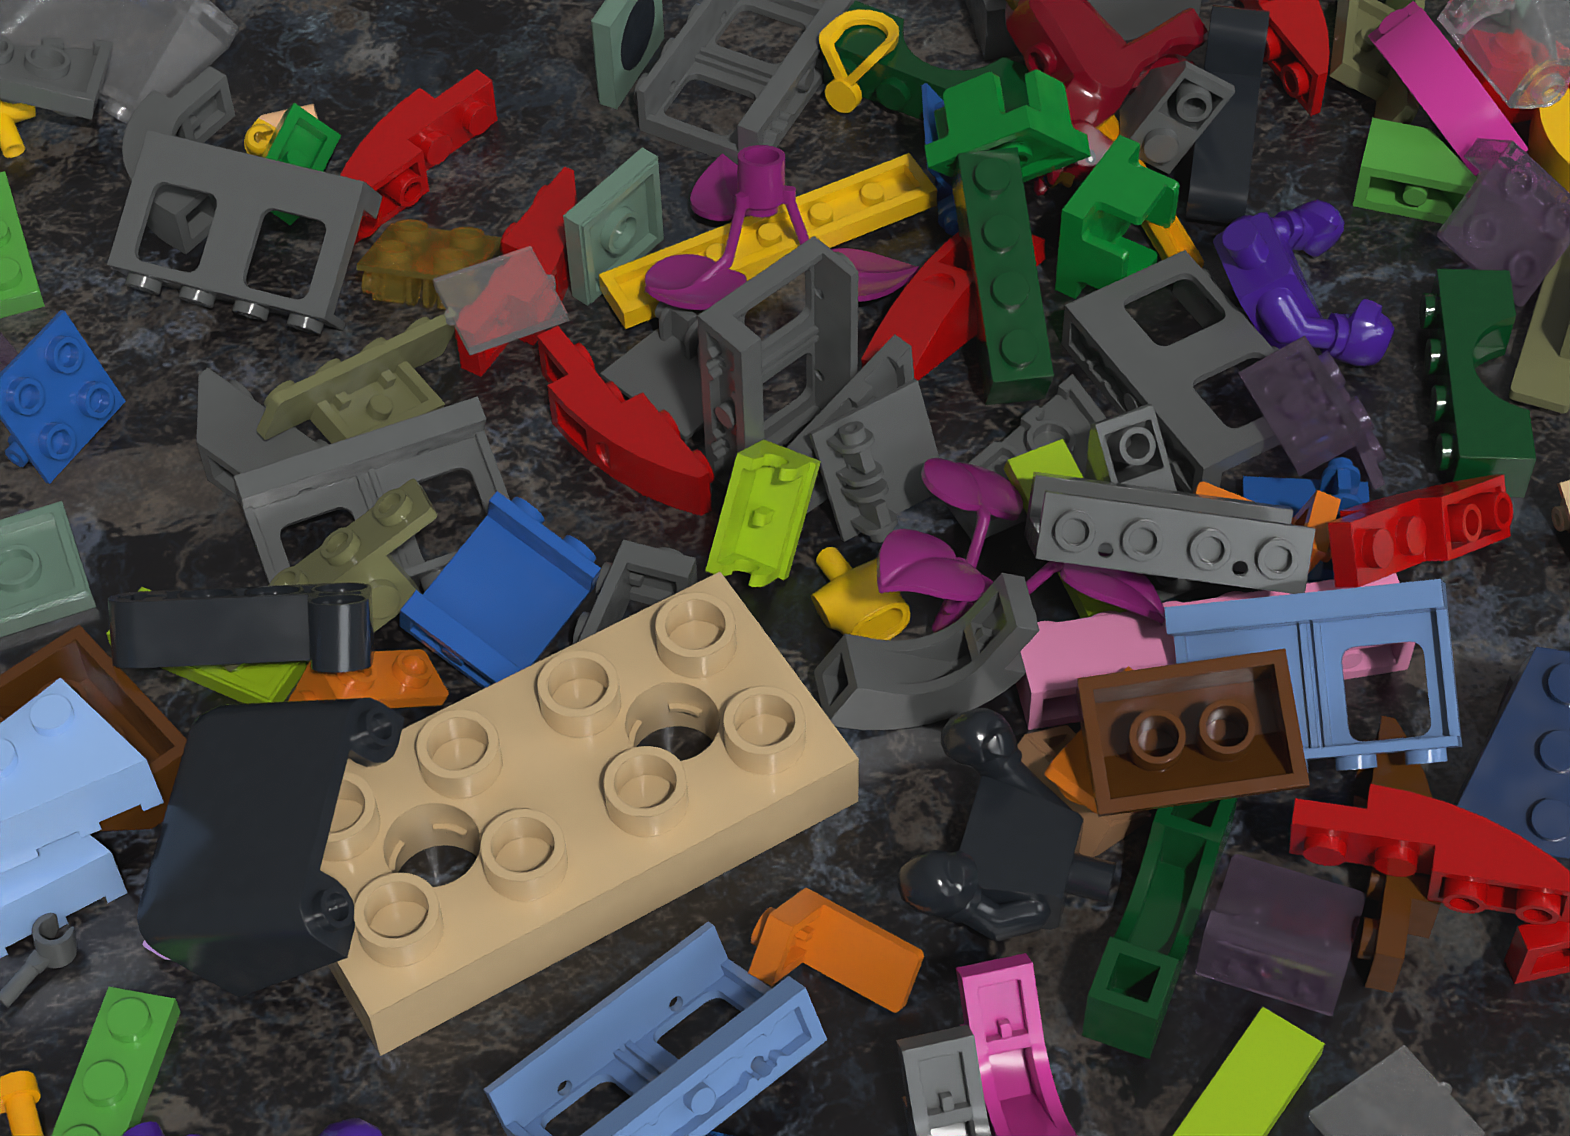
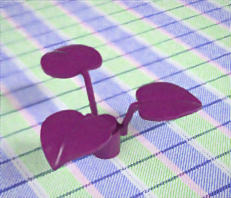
M768 145L749 146L739 151L738 165L724 154H721L704 171L692 190L690 206L694 213L706 219L714 221L732 220L724 254L717 262L708 257L694 254L666 257L655 263L645 275V293L671 306L691 310L708 309L747 282L744 274L729 269L734 261L744 217L773 216L778 212L781 204H785L799 244L801 245L809 240L796 203V188L785 185V153L781 149ZM850 248L831 249L834 252H841L846 255L854 264L856 270H858V302L878 299L896 291L910 282L919 271V266L872 252Z
M942 458L928 459L922 467L921 476L928 490L942 501L963 510L976 511L977 524L966 560L956 557L951 547L937 537L911 529H897L890 532L885 538L877 557V584L880 593L910 591L944 599L932 624L933 633L945 629L963 617L993 584L991 579L981 575L976 569L991 515L1013 521L1018 519L1023 509V500L1020 493L1003 476L981 466L953 462ZM1098 552L1101 556L1110 555L1108 553ZM1049 561L1026 581L1030 595L1050 576L1060 572L1064 582L1087 596L1159 622L1161 626L1165 621V610L1151 581L1144 573Z

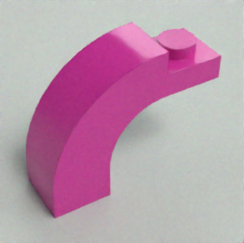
M1412 1L1403 9L1390 13L1383 19L1380 26L1368 35L1369 39L1412 93L1465 166L1480 180V185L1529 150L1456 50L1415 1Z
M1023 953L957 967L956 973L964 1024L960 1026L968 1025L975 1037L991 1135L1078 1136L1065 1115L1053 1080L1044 1041L1033 962L1028 955Z

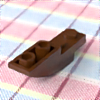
M1381 716L1375 740L1407 738L1395 718ZM1404 752L1376 754L1377 768L1356 769L1355 779L1365 780L1367 785L1365 797L1354 795L1351 807L1367 809L1370 784L1410 791L1432 798L1421 764L1405 765ZM1370 866L1365 898L1377 901L1375 919L1363 918L1357 947V958L1369 960L1365 987L1393 993L1405 957L1407 935L1424 938L1430 937L1441 902L1427 900L1430 875L1415 873L1407 877H1396L1383 874L1375 869L1374 866Z

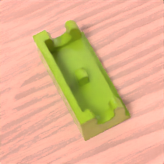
M762 440L738 452L705 571L712 574L721 572L723 576L732 575L733 571L749 573L751 576L748 585L751 587H763L777 578L782 580L788 578L821 461L767 440Z

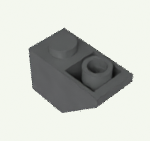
M1188 61L1151 69L1119 110L1120 135L1140 143V160L1170 174L1233 96L1235 86Z

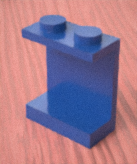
M496 491L489 500L487 516L422 595L416 590L400 609V627L484 689L535 664L595 588L601 568L594 563L596 560L594 553L581 541L570 535H566L561 539L542 525L545 521L544 517L530 503L520 497H514L510 501Z

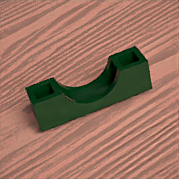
M856 0L846 11L861 9L881 12L891 17L899 26L898 44L894 50L880 59L856 82L862 91L863 98L924 121L921 85L927 83L944 100L943 93L946 89L987 72H992L1000 77L1006 113L1024 105L1030 106L1025 82V73L1029 72L1026 65L1002 57L987 66L971 70H948L932 66L915 56L906 45L903 18ZM870 25L851 26L837 40L835 49L848 76L885 41L887 35L882 30ZM823 54V82L829 84L834 79V76Z
M1018 147L958 153L951 183L959 236L966 243L973 274L977 309V354L985 406L1045 399L1054 373Z
M1437 269L1431 293L1422 294L1419 311L1421 329H1430L1431 339L1427 340L1425 348V372L1427 375H1435L1436 385L1432 387L1430 416L1432 422L1441 423L1442 433L1438 434L1436 441L1435 459L1437 470L1446 471L1447 483L1504 474L1506 493L1510 497L1524 498L1536 462L1530 411L1510 404L1493 394L1482 383L1475 368L1486 361L1504 356L1516 318L1510 270Z
M1238 797L1157 809L1142 864L1126 911L1114 937L1110 936L1087 997L1082 1031L1083 1037L1150 1059L1231 832Z

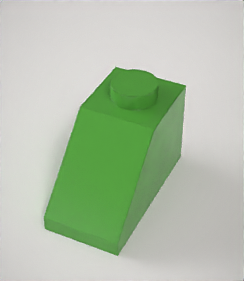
M1372 118L1353 206L1468 229L1480 180L1431 129Z

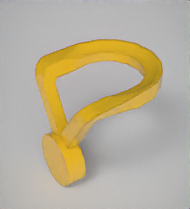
M861 9L844 12L832 20L819 34L820 47L834 76V79L826 85L825 96L828 103L838 112L849 113L861 103L862 91L856 82L880 59L893 51L898 44L899 26L891 17L884 13ZM870 25L882 30L887 35L885 41L848 76L835 49L837 40L851 26Z

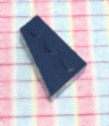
M1535 647L1523 662L1453 805L1483 816L1522 836L1551 855L1568 870L1570 869V651Z

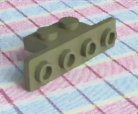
M1338 0L1330 77L1340 81L1344 86L1355 89L1376 100L1374 118L1410 125L1418 112L1420 104L1381 55L1368 35L1380 26L1386 16L1396 10L1403 9L1412 1H1415L1424 10L1425 0H1386L1385 4L1378 0Z
M1563 223L1560 226L1508 394L1512 400L1559 413H1567L1570 408V224Z
M452 310L431 320L428 317H422L412 323L405 332L389 340H386L384 337L373 340L355 356L344 361L340 359L328 361L314 375L297 383H294L292 380L283 382L266 397L264 401L266 409L256 431L264 440H268L310 419L328 441L333 444L443 408L445 403L414 368L444 353L460 319Z
M410 479L401 487L383 494L377 500L374 507L350 525L331 533L325 539L322 546L298 564L280 571L268 586L347 582L369 584L372 588L373 627L375 632L400 613V609L416 590L420 592L416 583L389 553L435 520L437 512L423 487L416 479ZM222 664L227 671H232L241 665Z

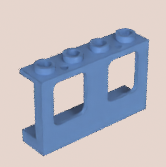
M1441 579L1164 607L1167 634L1174 636L1176 664L1286 649L1307 772V760L1335 758L1336 771L1377 768L1376 754L1404 752L1405 765L1447 762L1446 748L1462 747L1446 585ZM1403 642L1419 644L1423 649L1431 717L1429 731L1419 737L1375 741H1358L1354 739L1350 734L1342 664L1345 652L1350 648Z
M707 922L483 1090L507 1136H552L545 1130L547 1123L592 1088L603 1082L615 1083L631 1097L580 1136H705L827 1041V1038L806 987L788 976L775 987L770 988L756 977L748 974L746 970L728 959L715 926ZM677 997L676 1003L669 1007L671 1000ZM722 998L741 1011V1013L681 1059H677L657 1043L663 1034L711 999ZM567 1081L565 1087L558 1091L559 1085Z

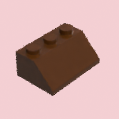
M79 624L0 675V723L56 680L62 678L147 760L164 803L143 811L141 805L114 815L99 822L101 826L99 831L152 829L163 822L187 739L121 668L112 665V659Z
M1285 648L1077 678L1076 699L1086 762L1098 817L1308 788L1310 785Z

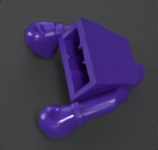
M1316 199L1303 203L1292 210L1281 211L1275 217H1270L1267 212H1260L1254 216H1241L1232 221L1225 231L1216 235L1213 243L1233 290L1256 330L1271 346L1277 347L1283 354L1300 346L1319 348L1323 355L1332 356L1334 359L1354 366H1372L1381 360L1389 347L1395 330L1391 320L1381 313L1382 305L1369 299H1363L1352 314L1331 313L1328 319H1323L1292 251L1303 250L1313 258H1316L1336 244L1342 235L1344 220L1340 211L1330 203Z

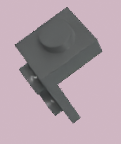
M623 540L614 562L606 561L601 568L596 584L597 600L591 613L584 611L580 615L574 632L573 644L621 621L630 600L653 605L698 583L696 558L683 555L681 552L668 547L655 548Z

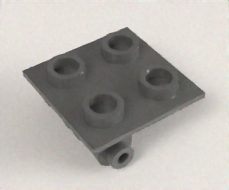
M660 301L655 309V316L659 319V327L602 371L600 375L607 382H614L621 393L629 399L643 392L658 411L665 409L670 413L678 426L681 438L687 441L704 427L698 318L689 309L671 306Z
M913 379L809 432L816 458L821 461L819 468L842 541L845 542L860 533L870 535L872 542H884L887 535L898 524L896 514L934 495L925 486L921 470L928 459L939 458L918 380Z

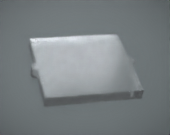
M531 246L433 279L434 288L446 309L444 313L446 323L455 326L469 355L569 321L568 312L555 291V277L545 273Z
M1405 1045L1315 1107L1308 1116L1324 1136H1485L1486 1134L1450 1095L1452 1091L1451 1085L1447 1082L1439 1083Z

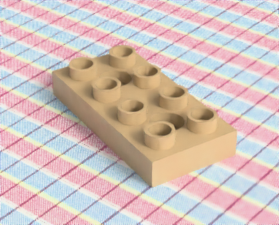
M718 572L402 729L398 748L394 756L387 762L378 766L365 767L348 758L320 870L342 884L351 896L354 904L355 929L348 958L328 966L380 1056L855 804L858 802L859 758L723 574ZM673 726H683L699 730L713 740L711 745L702 753L680 761L675 755L662 748L653 746L636 747L652 732ZM434 846H456L471 852L477 857L473 866L463 876L442 886L432 887L419 876L409 873H398L409 858L424 849Z

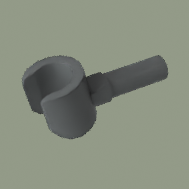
M44 914L34 922L32 936L35 950L27 957L24 965L0 991V1003L6 1008L10 1007L38 974H41L46 967H64L75 958L77 941L74 927H70L59 939L53 940L59 929L56 914Z

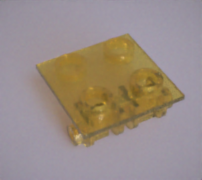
M413 219L391 223L356 265V270L365 271L362 279L363 293L372 294L373 300L402 304L406 301L408 305L415 306L420 297L421 279H423V304L425 307L432 308L435 305L438 294L437 308L464 312L467 308L474 307L482 297V286L473 283L500 247L502 237L485 235L484 231L474 227H457L451 231L428 228L427 223Z

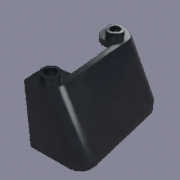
M370 697L219 705L195 718L188 733L138 905L137 921L140 933L146 943L157 953L237 997L348 958L355 929L353 900L342 884L322 872L320 868L348 758L365 767L378 766L387 762L394 756L398 748L405 718L380 701Z

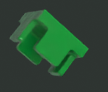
M1038 69L1025 73L1030 106L1024 105L1007 113L1004 106L1000 77L992 72H987L946 89L943 93L945 106L934 111L938 140L924 145L928 168L951 178L958 153L1018 147L1023 182L1089 158L1091 154L1087 134L1075 129L1071 123L1065 85L1063 82Z
M1119 135L1062 209L1055 284L1056 291L1076 299L1087 284L1101 289L1157 263L1158 254L1156 251L1122 236L1131 223L1141 225L1144 220L1164 228H1169L1176 218L1180 185L1176 180L1140 165V143Z

